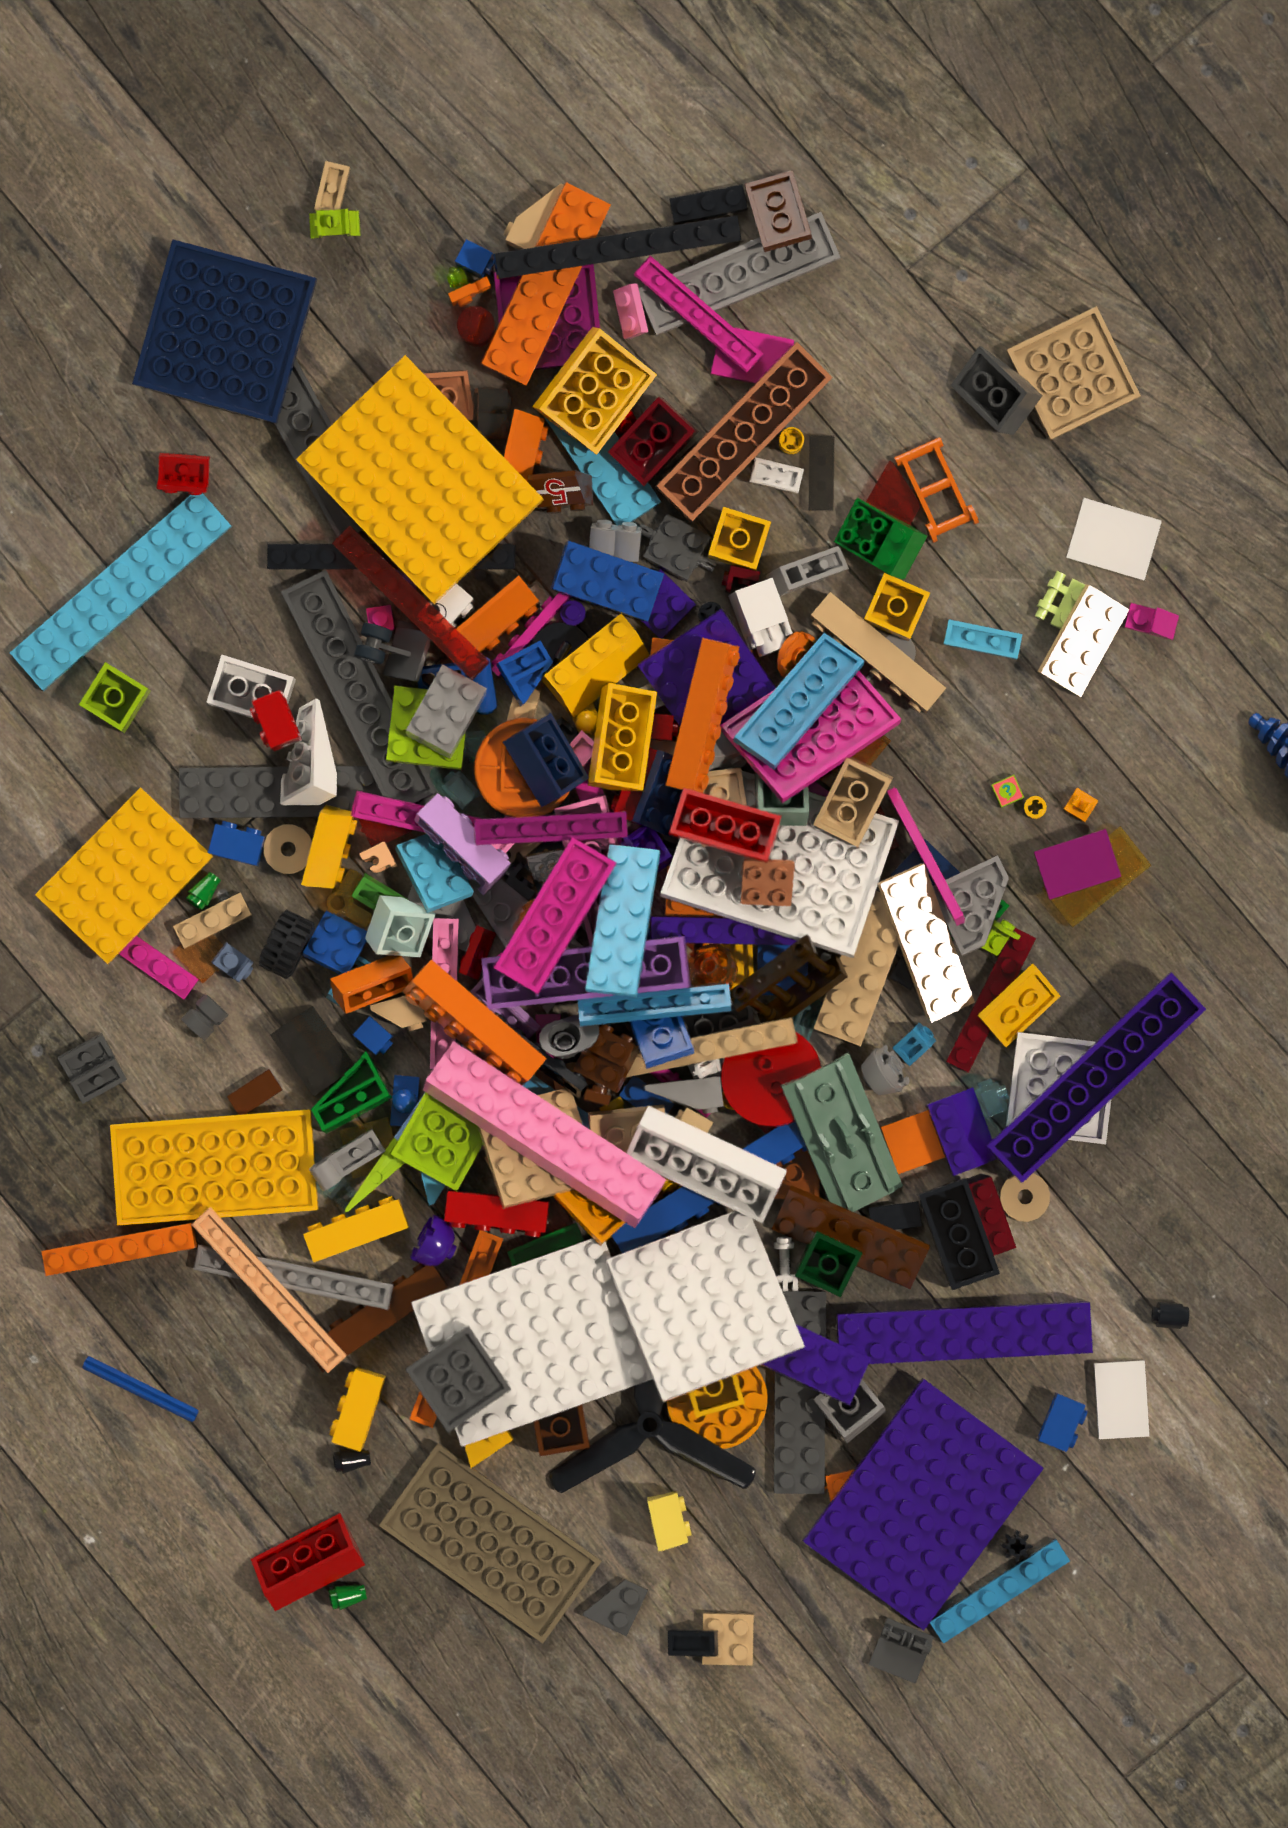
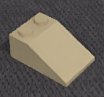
M854 757L846 758L813 825L859 847L893 777Z

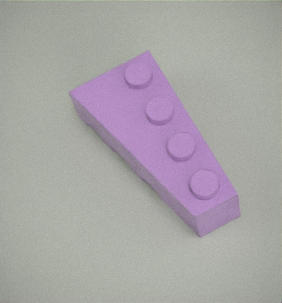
M437 793L416 814L414 819L416 823L436 844L442 843L444 845L443 850L451 861L460 862L463 869L462 873L469 880L474 879L481 885L478 890L483 896L505 875L511 864L508 861L509 857L499 848L496 849L491 844L475 845L472 821L465 814L462 813L460 815L454 809V804L446 796L442 797Z

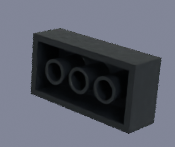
M962 1178L917 1194L951 1290L1000 1274L967 1178Z

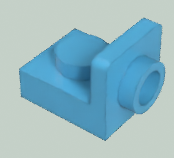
M918 1023L893 1047V1050L908 1066H911L936 1042V1039L928 1027Z

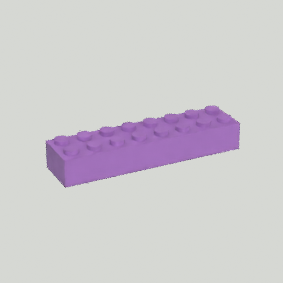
M685 936L646 940L638 993L690 987ZM592 946L565 949L539 994L496 970L494 967L501 956L482 959L488 1009L615 995L587 992L585 989Z

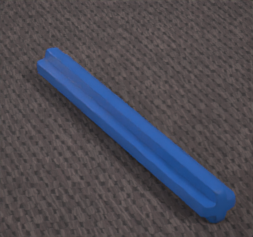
M87 1357L83 1363V1369L190 1422L195 1421L198 1415V1409L92 1357Z

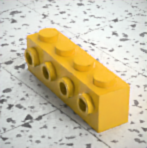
M390 1196L379 1200L380 1206L370 1209L369 1205L355 1209L356 1214L346 1218L344 1213L331 1218V1224L322 1226V1223L319 1222L308 1226V1232L303 1235L313 1263L409 1228L410 1226L400 1199L394 1200Z

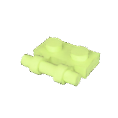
M1057 571L1054 578L1050 579L1047 584L1049 588L1044 598L1039 600L1037 605L1039 608L1035 617L1044 620L1049 612L1054 615L1050 625L1061 629L1085 584L1072 579L1068 587L1064 586L1062 582L1066 575ZM1057 592L1064 595L1059 607L1052 604Z

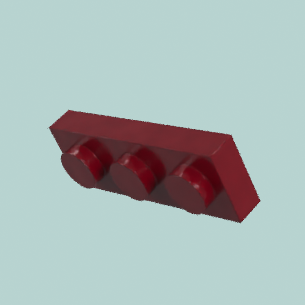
M992 1176L970 1183L969 1187L993 1255L995 1256L1017 1248Z

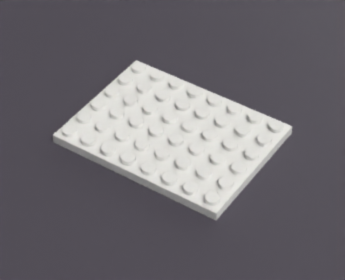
M742 771L747 806L756 808L755 775ZM808 792L809 816L807 826H780L769 859L793 860L795 863L791 906L741 904L742 862L748 857L710 846L702 847L700 843L680 838L660 896L797 941L808 934L814 946L853 958L899 820L875 813L859 847H856L813 825L827 797Z
M592 1238L411 1302L428 1352L469 1326L511 1388L509 1392L455 1428L461 1447L653 1379L606 1263V1260L611 1258L606 1242L600 1246Z

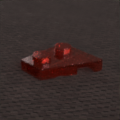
M889 460L866 502L911 525L921 507V503L894 463Z

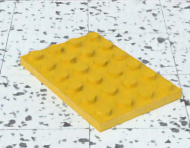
M140 787L35 896L109 965L204 868L213 856Z

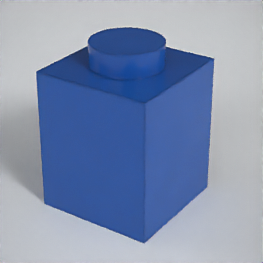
M467 239L455 260L456 266L481 279L485 273L489 275L495 265L493 252Z
M371 1016L353 1034L375 1055L379 1052L384 1054L393 1044L390 1041L393 1035Z

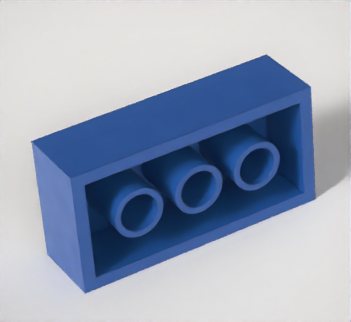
M566 541L550 589L642 621H648L664 573L571 541Z

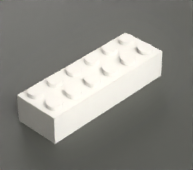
M648 1106L626 1153L657 1174L763 1223L787 1170L650 1106Z

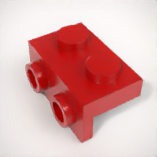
M160 453L157 489L163 490L165 493L185 491L190 495H201L207 492L210 476V456Z

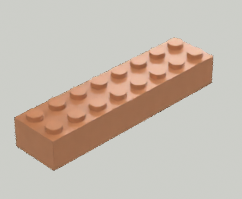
M796 342L666 474L655 488L689 522H692L833 377Z

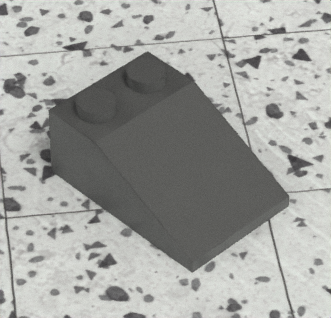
M981 346L977 348L950 385L997 432L1011 435L1016 433L1043 396L1025 378Z

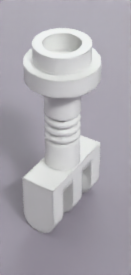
M777 1237L774 1248L779 1249L780 1274H777L776 1278L778 1283H783V1291H788V1282H793L792 1291H798V1277L795 1274H790L789 1249L794 1248V1242H792L791 1237Z

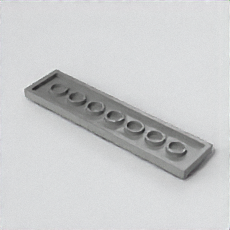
M819 212L807 217L812 234V239L764 252L759 237L672 275L710 308L718 311L837 261L841 257L824 217ZM648 287L638 288L641 302L656 336L688 323Z

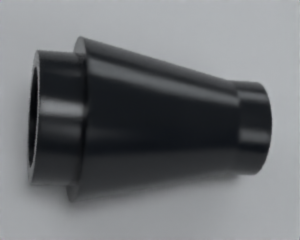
M339 1449V1452H333L335 1472H342L344 1474L371 1465L369 1450L360 1452L357 1450Z

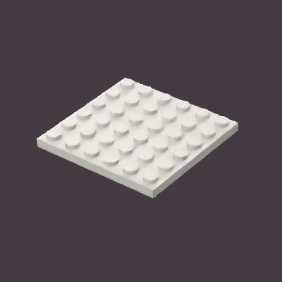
M733 1211L606 1260L662 1402L804 1348L803 1341L754 1221L738 1211Z

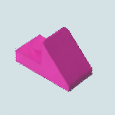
M1130 603L1124 628L1173 640L1179 616L1158 607L1153 609Z

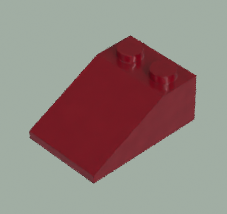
M658 397L608 453L643 486H646L699 431L663 397Z

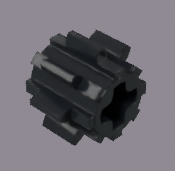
M1015 1529L1014 1535L1011 1537L1005 1534L1008 1540L1007 1543H1002L1001 1547L1008 1550L1004 1556L1008 1558L1014 1555L1016 1562L1019 1561V1556L1024 1555V1557L1028 1558L1026 1550L1033 1547L1032 1544L1026 1543L1029 1535L1020 1536L1017 1529ZM1018 1539L1023 1544V1547H1020L1018 1552H1015L1010 1545L1015 1544V1540Z

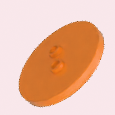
M518 718L498 725L485 736L476 753L474 775L481 795L491 807L509 817L546 815L557 808L569 794L568 792L541 807L503 743L512 735L536 722L537 719Z

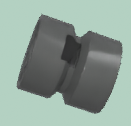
M206 993L195 1003L196 1009H190L181 1018L204 1041L214 1032L213 1026L220 1025L229 1016Z

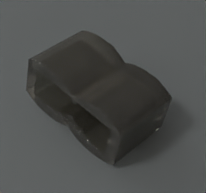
M479 387L474 389L473 426L487 440L503 441L509 435L511 421L507 420V410L511 409L512 397L508 395V389Z

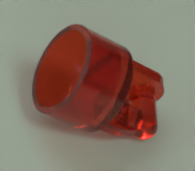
M470 306L459 315L457 329L460 338L466 344L479 347L487 344L493 338L495 323L493 316L487 309L480 306Z

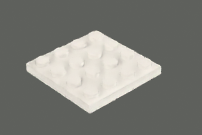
M1018 1032L1006 1126L1095 1042ZM1111 1100L1069 1140L1106 1144Z

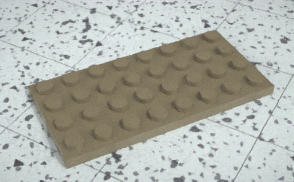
M439 1443L434 1447L379 1524L389 1534L542 1644L602 1562L601 1559L473 1467L471 1468L469 1464Z

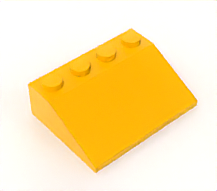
M592 327L532 407L551 423L597 455L657 374L600 328Z

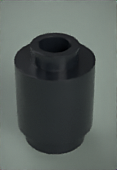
M1158 1302L1156 1307H1152L1151 1321L1155 1322L1156 1327L1181 1329L1182 1327H1187L1189 1323V1307H1184L1183 1304Z

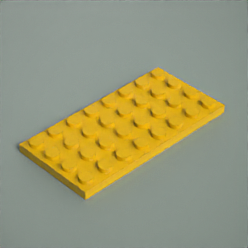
M311 1109L110 1125L117 1225L195 1220L209 1207L220 1217L319 1210L317 1182L309 1171V1168L315 1164Z

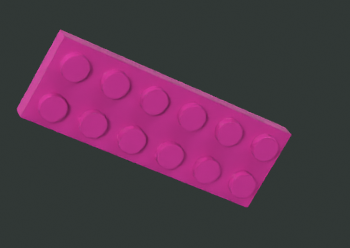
M572 837L494 968L536 994H539L617 863Z

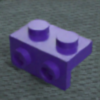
M641 826L628 837H623L622 846L660 851L657 873L671 864L673 856L656 831Z

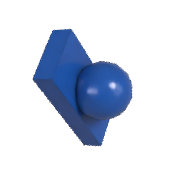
M394 1075L390 1125L402 1126L418 1103L420 1077Z

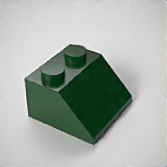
M816 1231L795 1269V1276L841 1297L863 1252Z

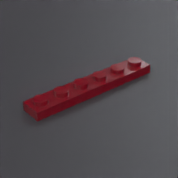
M1017 928L1014 931L1021 937L1017 940L1010 936L946 1060V1062L969 1073L990 1032L989 1028L978 1017V1014L1017 978L1036 940L1035 937Z

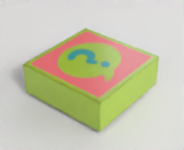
M1015 775L991 785L1001 808L1024 798Z

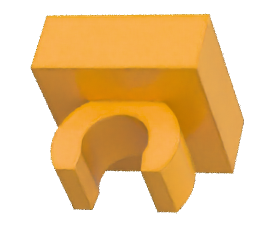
M1076 788L1063 810L1085 823L1098 800Z

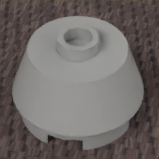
M887 1045L875 1048L861 1065L865 1083L878 1095L901 1092L903 1087L909 1084V1077H904L902 1073V1068L905 1067L902 1060L894 1050L888 1052Z

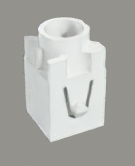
M773 578L730 594L728 597L748 648L750 650L756 648L759 657L780 650L783 642L787 639L786 637L792 634V630Z

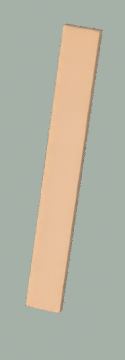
M211 1207L191 1224L327 1373L347 1356Z

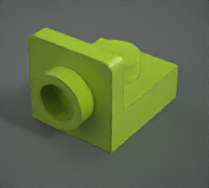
M994 919L986 944L981 948L998 956L1010 936L1017 940L1021 936L1014 931L1015 926L1003 919L1000 923Z

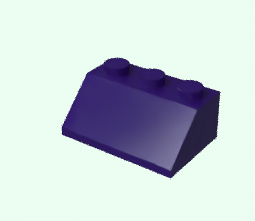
M973 1087L926 1104L953 1176L997 1159L986 1147L992 1140Z

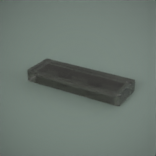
M809 435L808 511L834 510L835 436Z

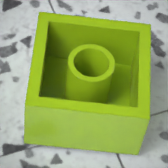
M105 662L79 705L125 733L151 690Z

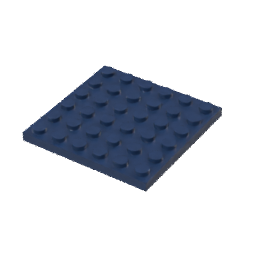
M172 239L132 384L277 424L317 278Z

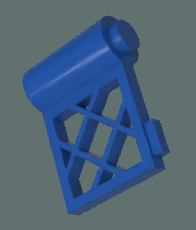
M474 657L466 662L443 664L452 670H461L463 676L487 688L486 696L477 710L480 715L491 714L497 708L491 663L488 657ZM442 664L423 666L422 673L417 682L418 688L429 689L430 685L423 681L422 674L432 673L436 676Z

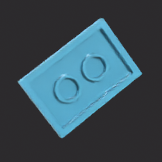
M425 834L396 845L395 850L427 913L471 897L474 891L467 877L462 873L463 870L459 862L451 861L443 850L444 845L442 843L436 844Z

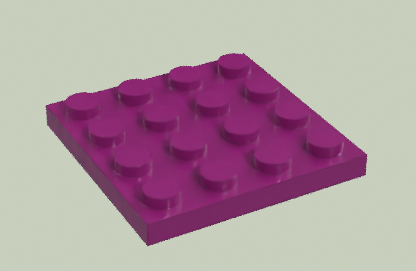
M594 264L582 266L534 370L562 367L592 327L600 328ZM494 272L499 323L521 276L497 279L496 272Z

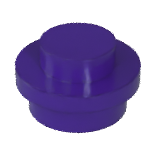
M568 601L561 608V618L568 625H578L585 618V608L578 601Z

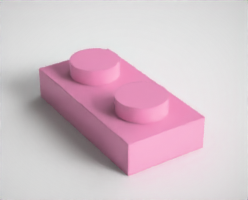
M629 284L613 290L623 338L631 339L647 333L648 328L638 284Z

